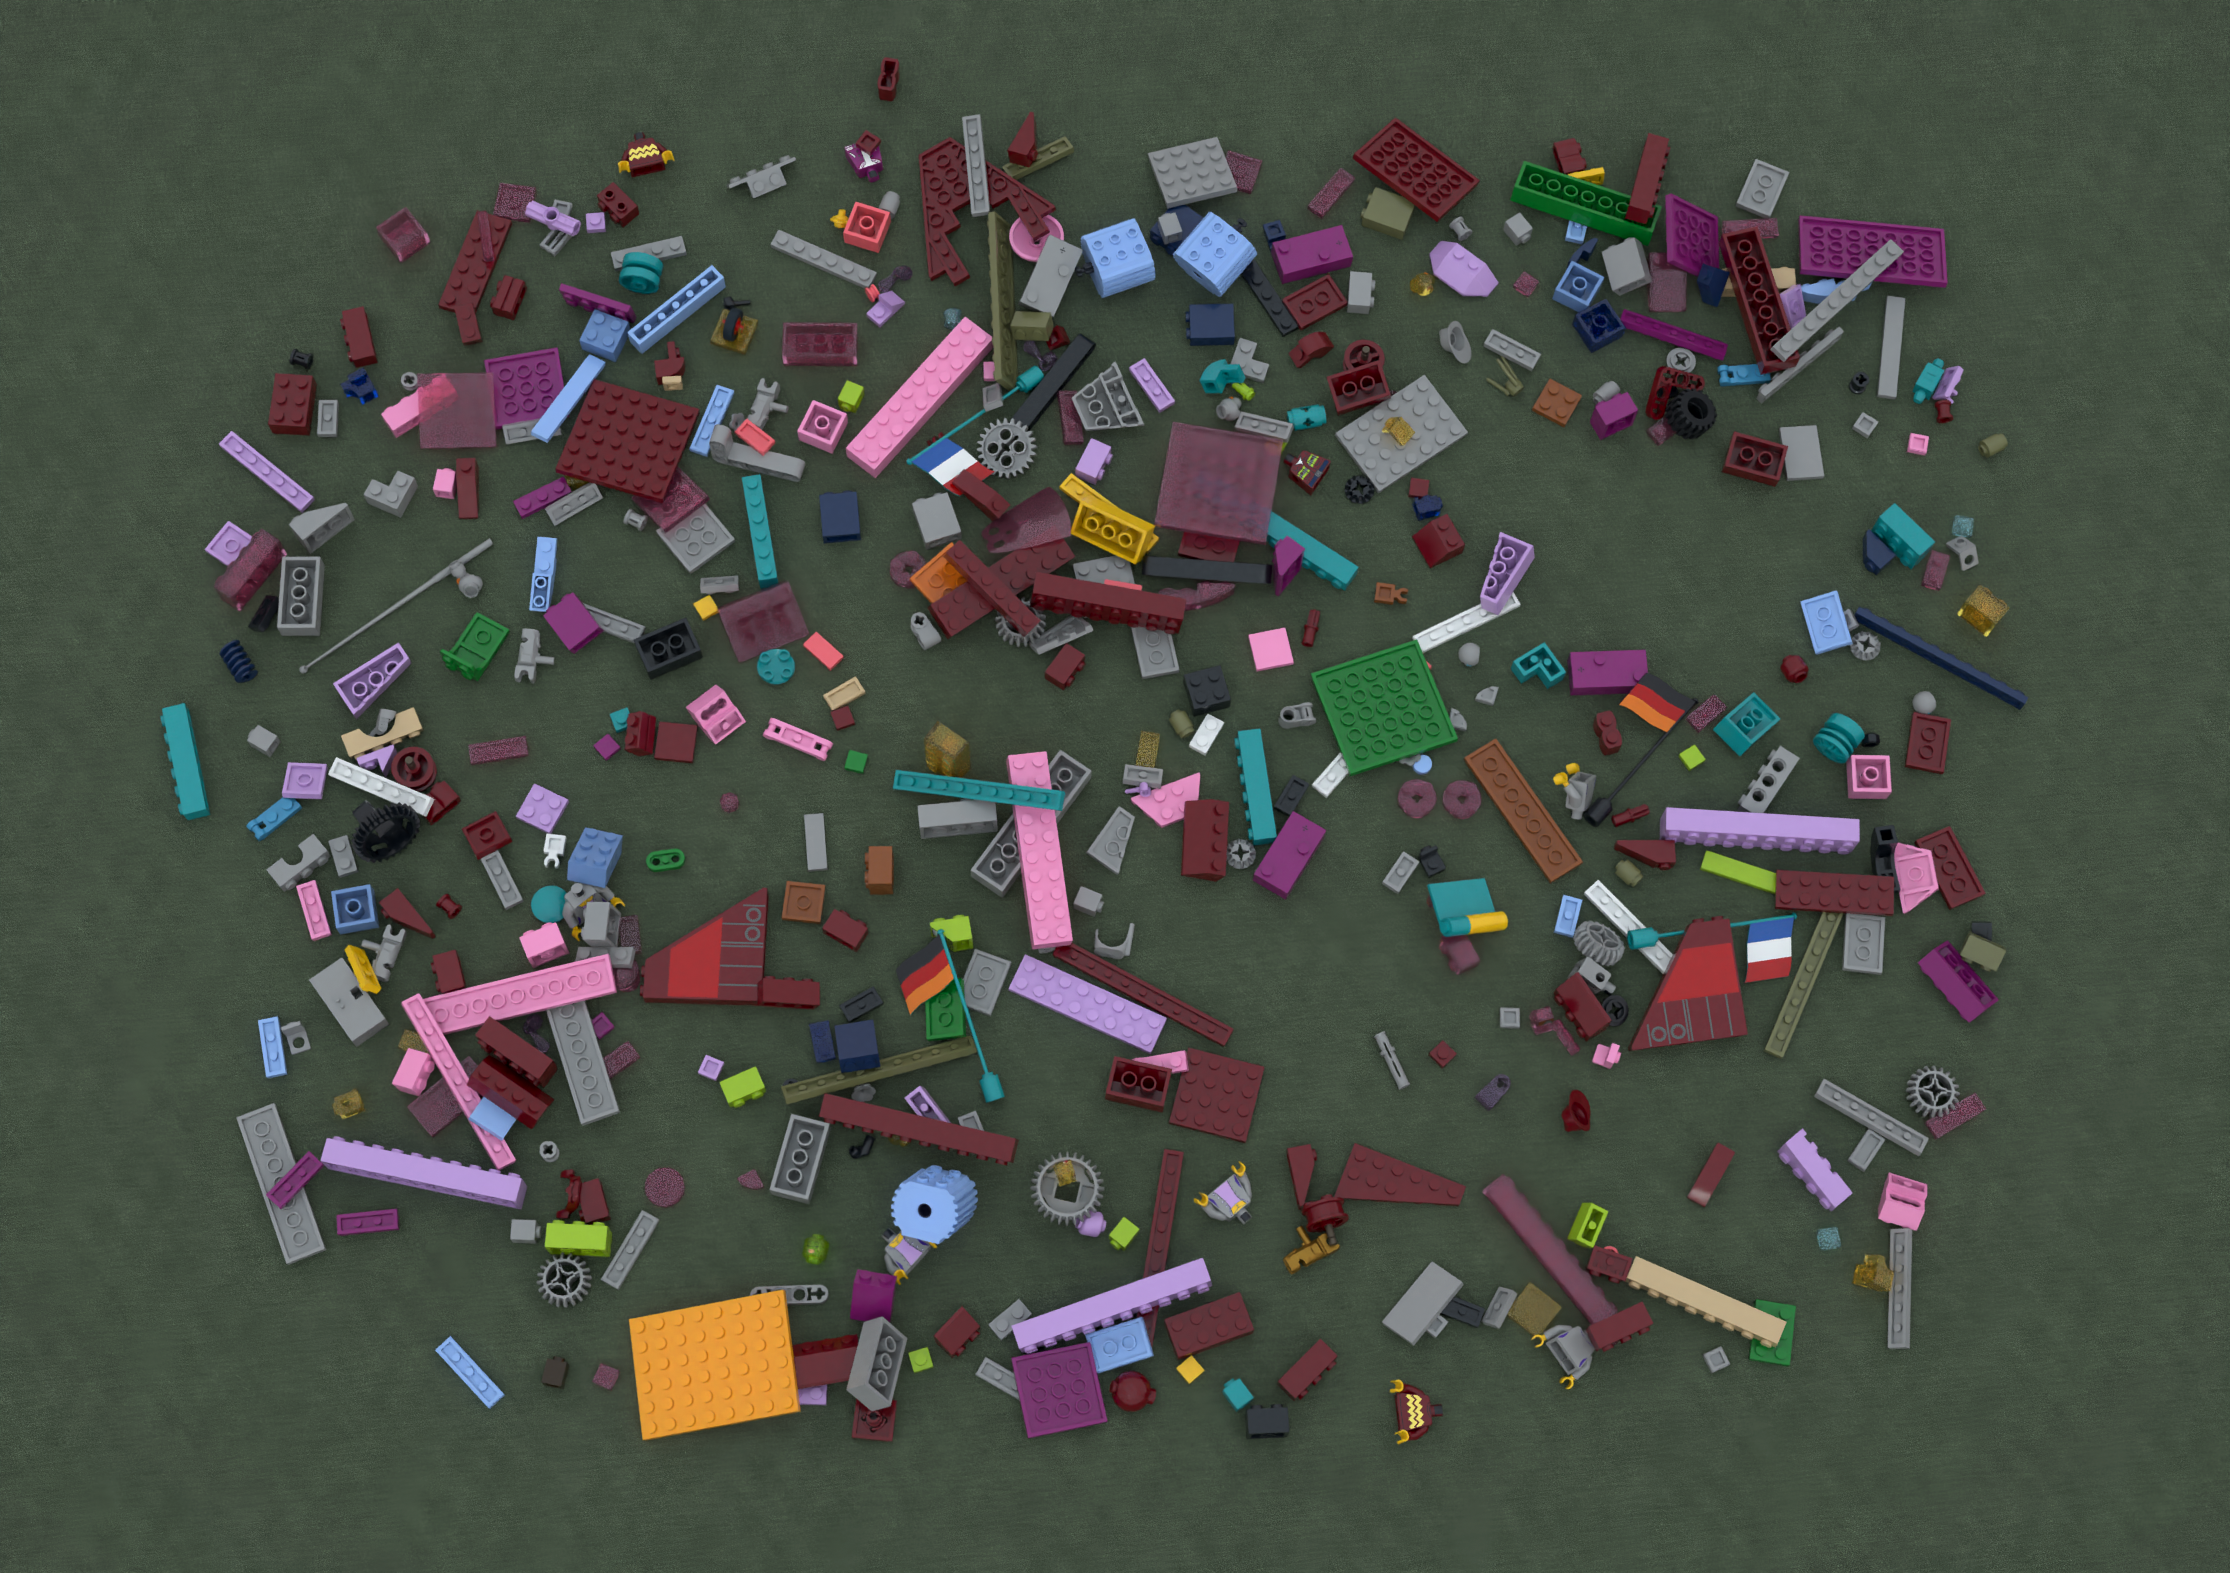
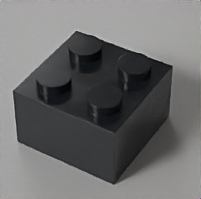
M1221 665L1184 674L1183 684L1193 717L1230 707L1231 698Z
M1283 1404L1271 1405V1408H1263L1262 1405L1250 1406V1409H1247L1245 1413L1246 1439L1287 1437L1289 1434L1288 1407H1283Z

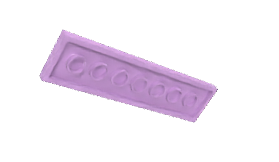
M1026 954L1009 987V991L1149 1054L1152 1053L1167 1021V1018Z

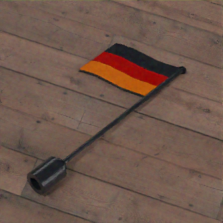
M1645 673L1618 705L1631 710L1649 725L1665 733L1608 799L1597 798L1583 814L1584 819L1590 825L1598 827L1612 812L1613 808L1610 801L1691 708L1699 703L1697 698L1690 699L1678 693L1660 678Z

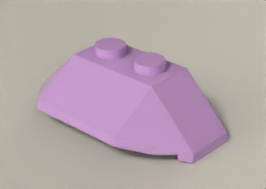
M1440 241L1429 255L1433 275L1462 296L1488 297L1499 283L1486 263L1458 243Z

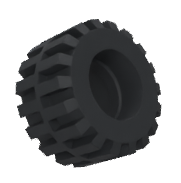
M1688 388L1668 403L1665 417L1668 419V425L1672 427L1671 430L1675 431L1676 435L1682 436L1684 439H1697L1715 424V418L1717 417V413H1715L1716 407L1713 406V401L1709 400L1707 394L1704 395L1700 390L1697 391L1694 388L1690 390Z

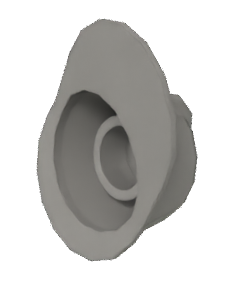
M1453 321L1447 328L1439 331L1440 343L1445 351L1453 353L1460 363L1465 364L1471 359V347L1461 324L1458 321Z

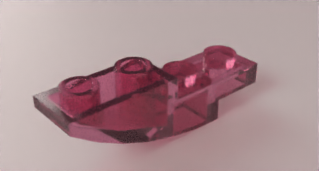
M1203 581L1197 583L1196 590L1191 588H1184L1182 590L1164 588L1159 590V594L1185 598V611L1209 607L1227 599L1234 594L1235 584L1227 581L1220 583Z

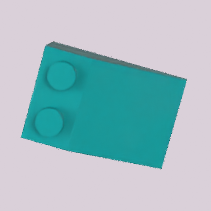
M1753 692L1727 714L1713 730L1733 751L1741 756L1767 733L1780 718Z

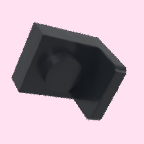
M1429 845L1420 850L1418 860L1428 878L1446 870L1437 852V845L1433 847Z

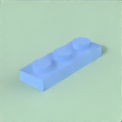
M278 1016L258 1020L266 1077L273 1078L287 1075Z

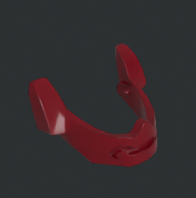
M573 1169L564 1170L560 1175V1178L570 1179V1185L565 1190L569 1195L567 1206L565 1209L556 1212V1218L570 1219V1215L578 1208L580 1203L579 1193L582 1181L580 1176H575Z

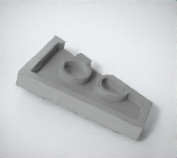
M1071 615L1044 632V634H1041L1039 640L1035 638V643L1029 642L1032 650L1040 655L1094 630L1091 624L1083 618Z

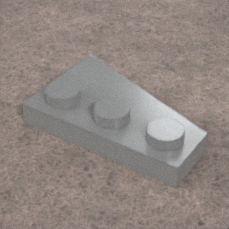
M1119 806L1086 854L1118 875L1135 817Z

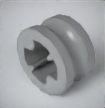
M407 372L402 375L401 383L405 390L413 391L418 388L419 381L414 373ZM411 379L413 383L409 384L407 380Z

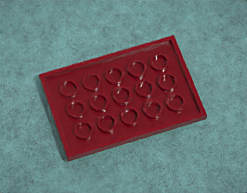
M1396 117L1355 152L1352 158L1436 222L1443 218L1480 182L1479 179Z

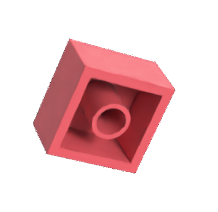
M855 202L843 232L844 243L879 253L891 224L890 212Z

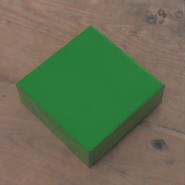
M849 750L844 769L863 774L868 754Z

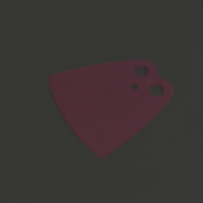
M1047 487L1008 510L999 519L991 522L982 531L983 539L988 540L987 549L989 552L1002 553L1034 547L1071 536V522L1068 511L1060 496L1051 487ZM995 527L999 528V532L997 534H988L990 529ZM1012 530L1011 534H1006L1007 531ZM999 540L1005 542L1000 548H994L993 546Z

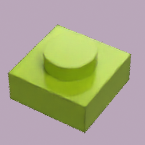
M928 1347L908 1353L914 1373L933 1368Z

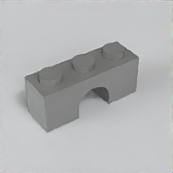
M314 834L298 845L303 852V858L300 863L289 865L281 858L266 869L284 892L293 889L298 881L310 876L316 867L324 865L328 858L331 857Z

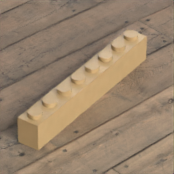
M1637 1256L1625 1281L1636 1290L1641 1288L1648 1291L1647 1294L1654 1298L1660 1296L1666 1299V1302L1672 1306L1680 1305L1685 1307L1684 1310L1694 1315L1696 1313L1701 1314L1705 1320L1711 1323L1719 1322L1723 1324V1328L1729 1331H1734L1735 1329L1741 1332V1335L1747 1339L1752 1340L1755 1338L1760 1340V1344L1768 1348L1777 1346L1787 1323Z

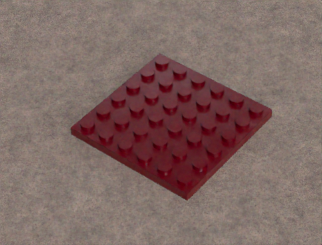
M594 379L555 468L556 473L663 503L700 414V409Z

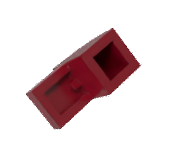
M1314 332L1298 341L1299 344L1288 354L1296 367L1302 368L1314 357L1322 358L1334 348V345L1326 332Z
M674 341L667 342L669 359L654 361L658 385H663L662 377H682L686 369L684 357H681L679 347L676 348Z

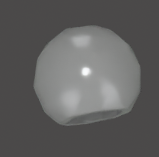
M1474 643L1464 644L1458 652L1461 663L1466 666L1478 664L1480 647Z
M1928 691L1919 692L1913 698V708L1918 713L1930 714L1936 708V700Z

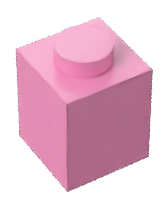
M449 468L437 469L433 486L435 496L454 499L457 489L456 471Z

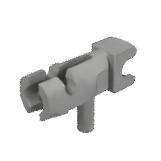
M764 378L759 382L757 387L758 393L750 408L752 415L749 414L747 417L748 420L761 430L769 419L770 411L776 410L787 413L789 406L774 402V400H777L780 392L779 383L774 382L770 388H767Z
M524 628L522 629L521 638L525 643L522 642L520 644L514 679L520 683L522 676L527 674L531 684H534L536 681L537 663L554 665L555 657L540 656V653H538L541 647L539 631Z
M389 924L385 928L381 944L364 939L361 947L374 950L377 954L376 959L373 960L372 968L377 979L383 982H388L391 973L386 968L394 967L400 948L403 946L407 936L405 929H401L398 935L393 936V930Z

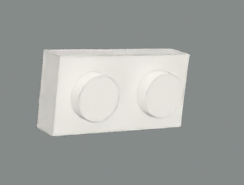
M1207 714L1190 742L1189 747L1206 756L1221 731L1224 722Z

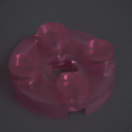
M913 550L899 553L890 562L891 579L896 585L906 587V589L916 588L909 579L926 565L925 559ZM905 567H912V573L904 572Z
M1420 779L1405 782L1399 790L1398 805L1406 815L1413 818H1422L1433 810L1436 804V792L1429 782ZM1415 794L1422 797L1419 803H1415V800L1412 799Z
M1465 780L1455 781L1447 786L1443 794V806L1455 818H1470L1481 805V793L1473 782ZM1460 795H1463L1465 798H1467L1464 804H1461V801L1457 800V798H1459Z

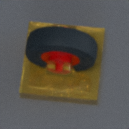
M732 308L730 311L723 309L710 342L713 345L746 355L758 326V320L744 316L743 311L737 308Z

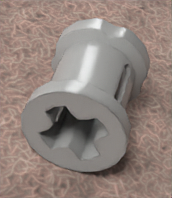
M1463 217L1456 218L1449 225L1458 235L1459 241L1467 239L1473 232L1463 222Z
M630 508L624 517L623 523L626 525L630 524L637 527L639 531H642L647 524L648 516L635 513Z
M545 1141L540 1145L539 1152L546 1162H554L559 1158L560 1152L554 1142ZM548 1148L553 1151L551 1155L546 1152Z

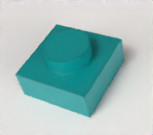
M628 707L610 714L617 733L627 730Z

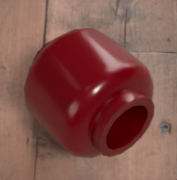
M1788 655L1783 659L1780 670L1787 681L1790 683H1800L1807 678L1809 668L1801 656Z

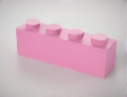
M442 375L441 377L434 378L425 387L418 388L409 397L402 398L398 404L386 408L381 415L386 425L397 438L452 404L459 397L446 376Z

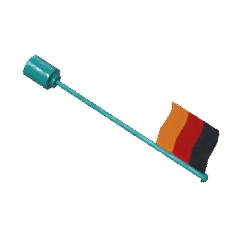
M940 929L937 931L938 935L925 948L907 958L896 969V973L910 1015L922 1003L940 993L953 980L955 981L985 1074L981 1075L982 1079L979 1082L985 1101L988 1103L1003 1098L1005 1095L998 1074L994 1075L993 1072H988L943 934L945 931Z

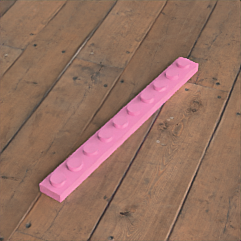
M418 993L402 1001L401 1005L465 1116L469 1119L481 1099L475 1090L467 1086L468 1076L421 995ZM468 1120L497 1170L500 1171L516 1162L504 1139L502 1141Z

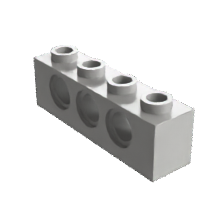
M1782 746L1777 751L1773 749L1767 758L1770 762L1767 766L1763 764L1757 773L1760 775L1758 780L1753 779L1747 789L1750 790L1748 795L1743 794L1737 804L1740 807L1737 811L1764 813L1800 758ZM1772 766H1778L1781 771H1775ZM1763 781H1768L1771 784V786H1765L1763 784ZM1753 796H1759L1761 801H1755L1753 799Z

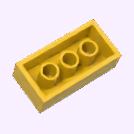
M1088 495L1079 504L1070 534L1136 565L1145 556L1155 525Z

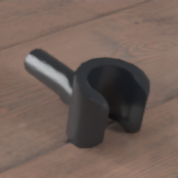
M729 296L724 298L723 304L730 311L736 306L750 305V300L733 301L732 297Z

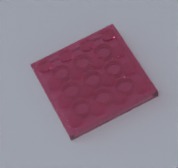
M493 373L417 374L420 449L496 448Z

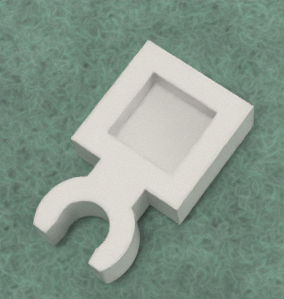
M546 834L544 854H548L544 860L546 868H548L550 861H555V868H559L558 856H564L566 836Z

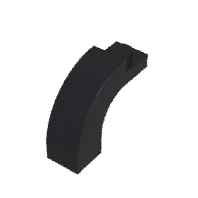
M1894 825L1875 827L1872 832L1870 846L1873 875L1894 877V893H1899L1901 889L1894 861L1895 848L1898 844Z

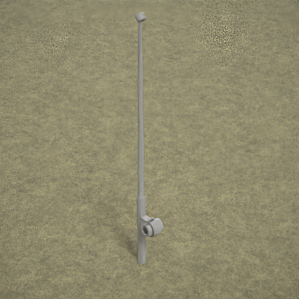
M487 539L458 560L450 563L448 567L434 575L432 579L307 666H301L299 668L302 674L306 673L310 666L449 574H452L454 577L456 576L457 579L466 574L464 564L492 546L493 542L491 539Z

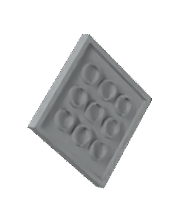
M1218 137L1148 153L1149 162L1167 209L1237 192V185Z

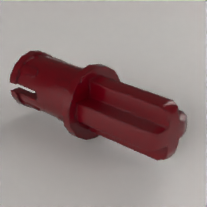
M1313 609L1309 612L1307 624L1304 625L1305 632L1301 642L1303 646L1313 647L1320 618V611Z
M1646 804L1633 809L1627 808L1625 812L1611 816V820L1616 828L1628 822L1634 823V820L1649 815L1650 810Z

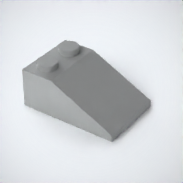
M342 503L304 512L294 517L289 526L296 539L311 554L355 519L348 505Z

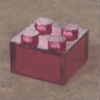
M406 207L376 227L379 237L400 263L431 243L425 229Z

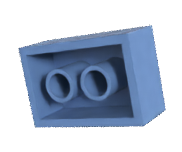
M585 827L568 861L567 880L605 888L620 858L623 835Z

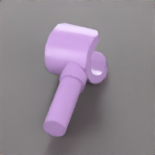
M1142 782L1139 787L1125 789V793L1140 792L1142 797H1148L1151 795V788L1148 787L1146 782Z

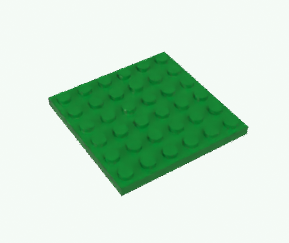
M1417 639L1311 673L1310 675L1350 776L1458 741L1454 727Z

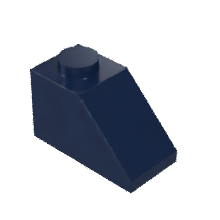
M1704 263L1702 264L1697 284L1704 303L1718 307L1730 272Z
M1869 529L1863 537V563L1869 572L1878 575L1893 561L1896 554Z

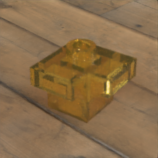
M1880 1254L1865 1255L1864 1263L1856 1264L1852 1283L1875 1291H1891L1894 1271L1887 1268L1884 1256Z

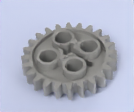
M1004 418L1003 423L997 419L996 426L990 423V430L984 428L986 435L980 434L983 441H977L978 444L982 445L981 448L977 449L978 452H982L978 458L984 459L981 464L983 466L988 465L987 468L990 470L993 469V476L999 472L1000 478H1003L1004 474H1006L1008 479H1010L1011 474L1017 478L1018 471L1024 474V467L1030 469L1028 462L1034 463L1031 456H1037L1033 449L1038 448V446L1032 444L1036 441V438H1030L1033 432H1026L1028 426L1022 427L1021 421L1015 424V419L1013 418L1010 423L1007 418ZM1005 431H1010V438L1007 440H1003V433ZM1019 443L1024 444V449L1021 452L1016 451V446ZM998 445V451L991 454V446ZM1005 445L1009 446V448H1010V451H1009V452H1008V451H1005V448H1004ZM1006 457H1011L1012 463L1009 466H1004L1003 464Z

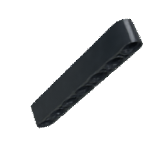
M1081 333L1074 339L1012 418L1015 419V424L1021 421L1022 427L1028 426L1026 432L1032 429L1096 347L1095 342Z
M1143 556L1142 575L1271 584L1272 565Z

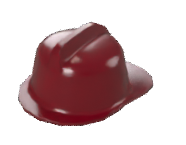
M1573 1090L1570 1093L1569 1104L1563 1109L1561 1114L1565 1131H1589V1102L1581 1091Z

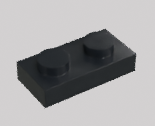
M271 595L265 596L248 625L251 630L264 632L269 627L270 620L278 611L279 598Z
M1292 775L1276 802L1274 809L1290 817L1307 791L1309 783Z
M873 986L839 1006L847 1021L851 1023L882 1006L883 1001Z
M1453 1297L1440 1314L1478 1328L1485 1308Z

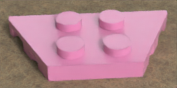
M1200 773L1161 786V789H1153L1148 797H1142L1141 795L1132 797L1131 802L1143 810V813L1152 818L1161 828L1184 820L1185 801L1198 800Z
M1898 843L1895 848L1894 861L1901 889L1899 895L1903 914H1906L1939 890L1932 851Z

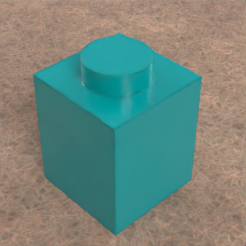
M1240 1378L1236 1381L1231 1379L1223 1385L1225 1389H1223L1222 1393L1236 1412L1254 1399Z

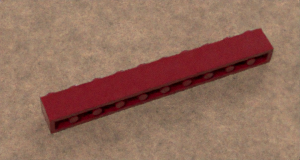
M826 1093L824 1094L819 1117L824 1118L826 1123L835 1125L836 1121L843 1123V1127L850 1129L859 1126L862 1127L863 1132L872 1134L876 1130L881 1132V1136L888 1138L897 1135L900 1136L901 1141L909 1143L912 1142V1139L918 1140L919 1145L930 1147L931 1144L939 1145V1150L949 1152L951 1148L958 1150L957 1154L968 1157L969 1153L977 1155V1159L988 1161V1158L996 1159L995 1163L1006 1166L1008 1162H1014L1019 1141L1012 1137Z

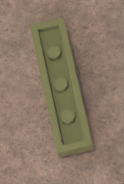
M1064 136L1037 149V159L1032 162L1030 167L1008 163L1002 166V171L1018 180L1074 153V147Z

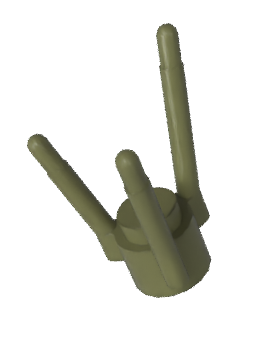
M1501 356L1503 363L1499 358L1496 361L1509 378L1505 383L1506 388L1490 378H1486V381L1503 391L1506 396L1511 394L1515 397L1524 389V386L1515 375L1508 361Z

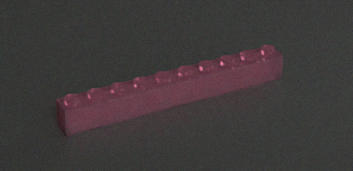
M1502 1174L1484 1189L1483 1193L1591 1325L1618 1312L1617 1307L1612 1302L1606 1300L1604 1291L1592 1283L1590 1274L1579 1267L1577 1258L1573 1254L1569 1255L1565 1250L1566 1245L1561 1239L1557 1240L1552 1234L1554 1231L1550 1225L1542 1222L1540 1213L1534 1207L1531 1208L1528 1205L1526 1196L1515 1189V1183L1509 1176L1506 1177Z

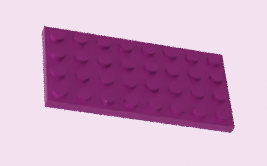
M1799 216L1800 274L1849 278L1891 239L1904 252L1874 281L1943 288L1947 286L1944 229Z

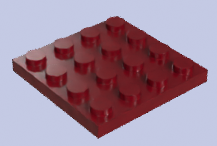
M1188 1047L1187 1061L1189 1071L1182 1072L1169 1124L1246 1143L1264 1067Z

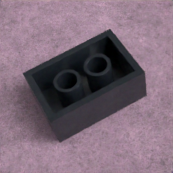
M683 618L633 640L650 680L703 658L687 618Z

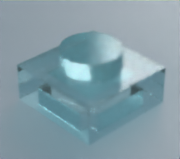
M1955 515L1952 535H1962L1963 537L1971 538L1974 518Z
M1838 1227L1818 1229L1816 1231L1820 1250L1841 1247Z

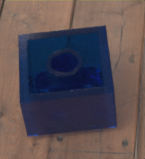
M1607 299L1577 313L1572 323L1591 353L1622 338L1626 328Z

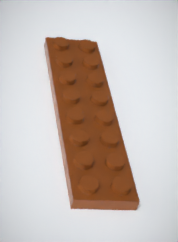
M1496 738L1464 757L1467 766L1550 884L1583 863Z

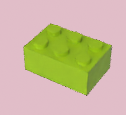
M553 1220V1223H547L545 1248L550 1254L560 1255L564 1253L568 1255L572 1253L576 1256L610 1257L612 1232L608 1226H605V1223L593 1222V1225H585V1222L573 1221V1224H565V1221Z

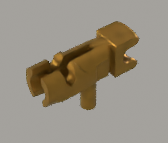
M1300 1226L1296 1231L1303 1241L1302 1247L1299 1249L1294 1248L1291 1253L1284 1257L1283 1262L1292 1275L1301 1269L1299 1263L1307 1267L1325 1256L1327 1257L1340 1249L1339 1244L1335 1246L1328 1245L1326 1232L1311 1241L1304 1227Z

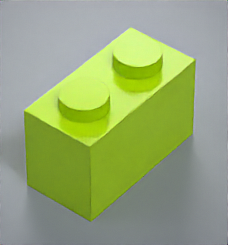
M756 1066L719 1082L729 1106H734V1108L744 1105L745 1101L751 1098L753 1100L761 1098L764 1095L763 1093L766 1092Z
M1582 1203L1567 1239L1584 1248H1593L1609 1211L1593 1203Z

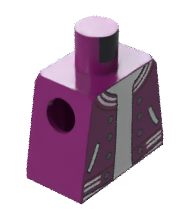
M855 144L844 147L846 159L859 178L867 176L869 182L879 180L877 172L883 170L879 146L871 156L857 148Z

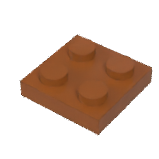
M1549 379L1532 411L1565 428L1582 395Z
M787 881L782 920L821 924L826 886Z

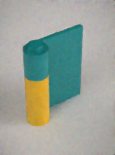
M1485 878L1427 885L1440 931L1445 937L1503 931L1507 928V916L1502 911L1495 912Z

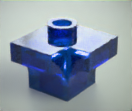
M364 367L347 375L348 380L340 384L347 398L356 397L362 405L379 397Z

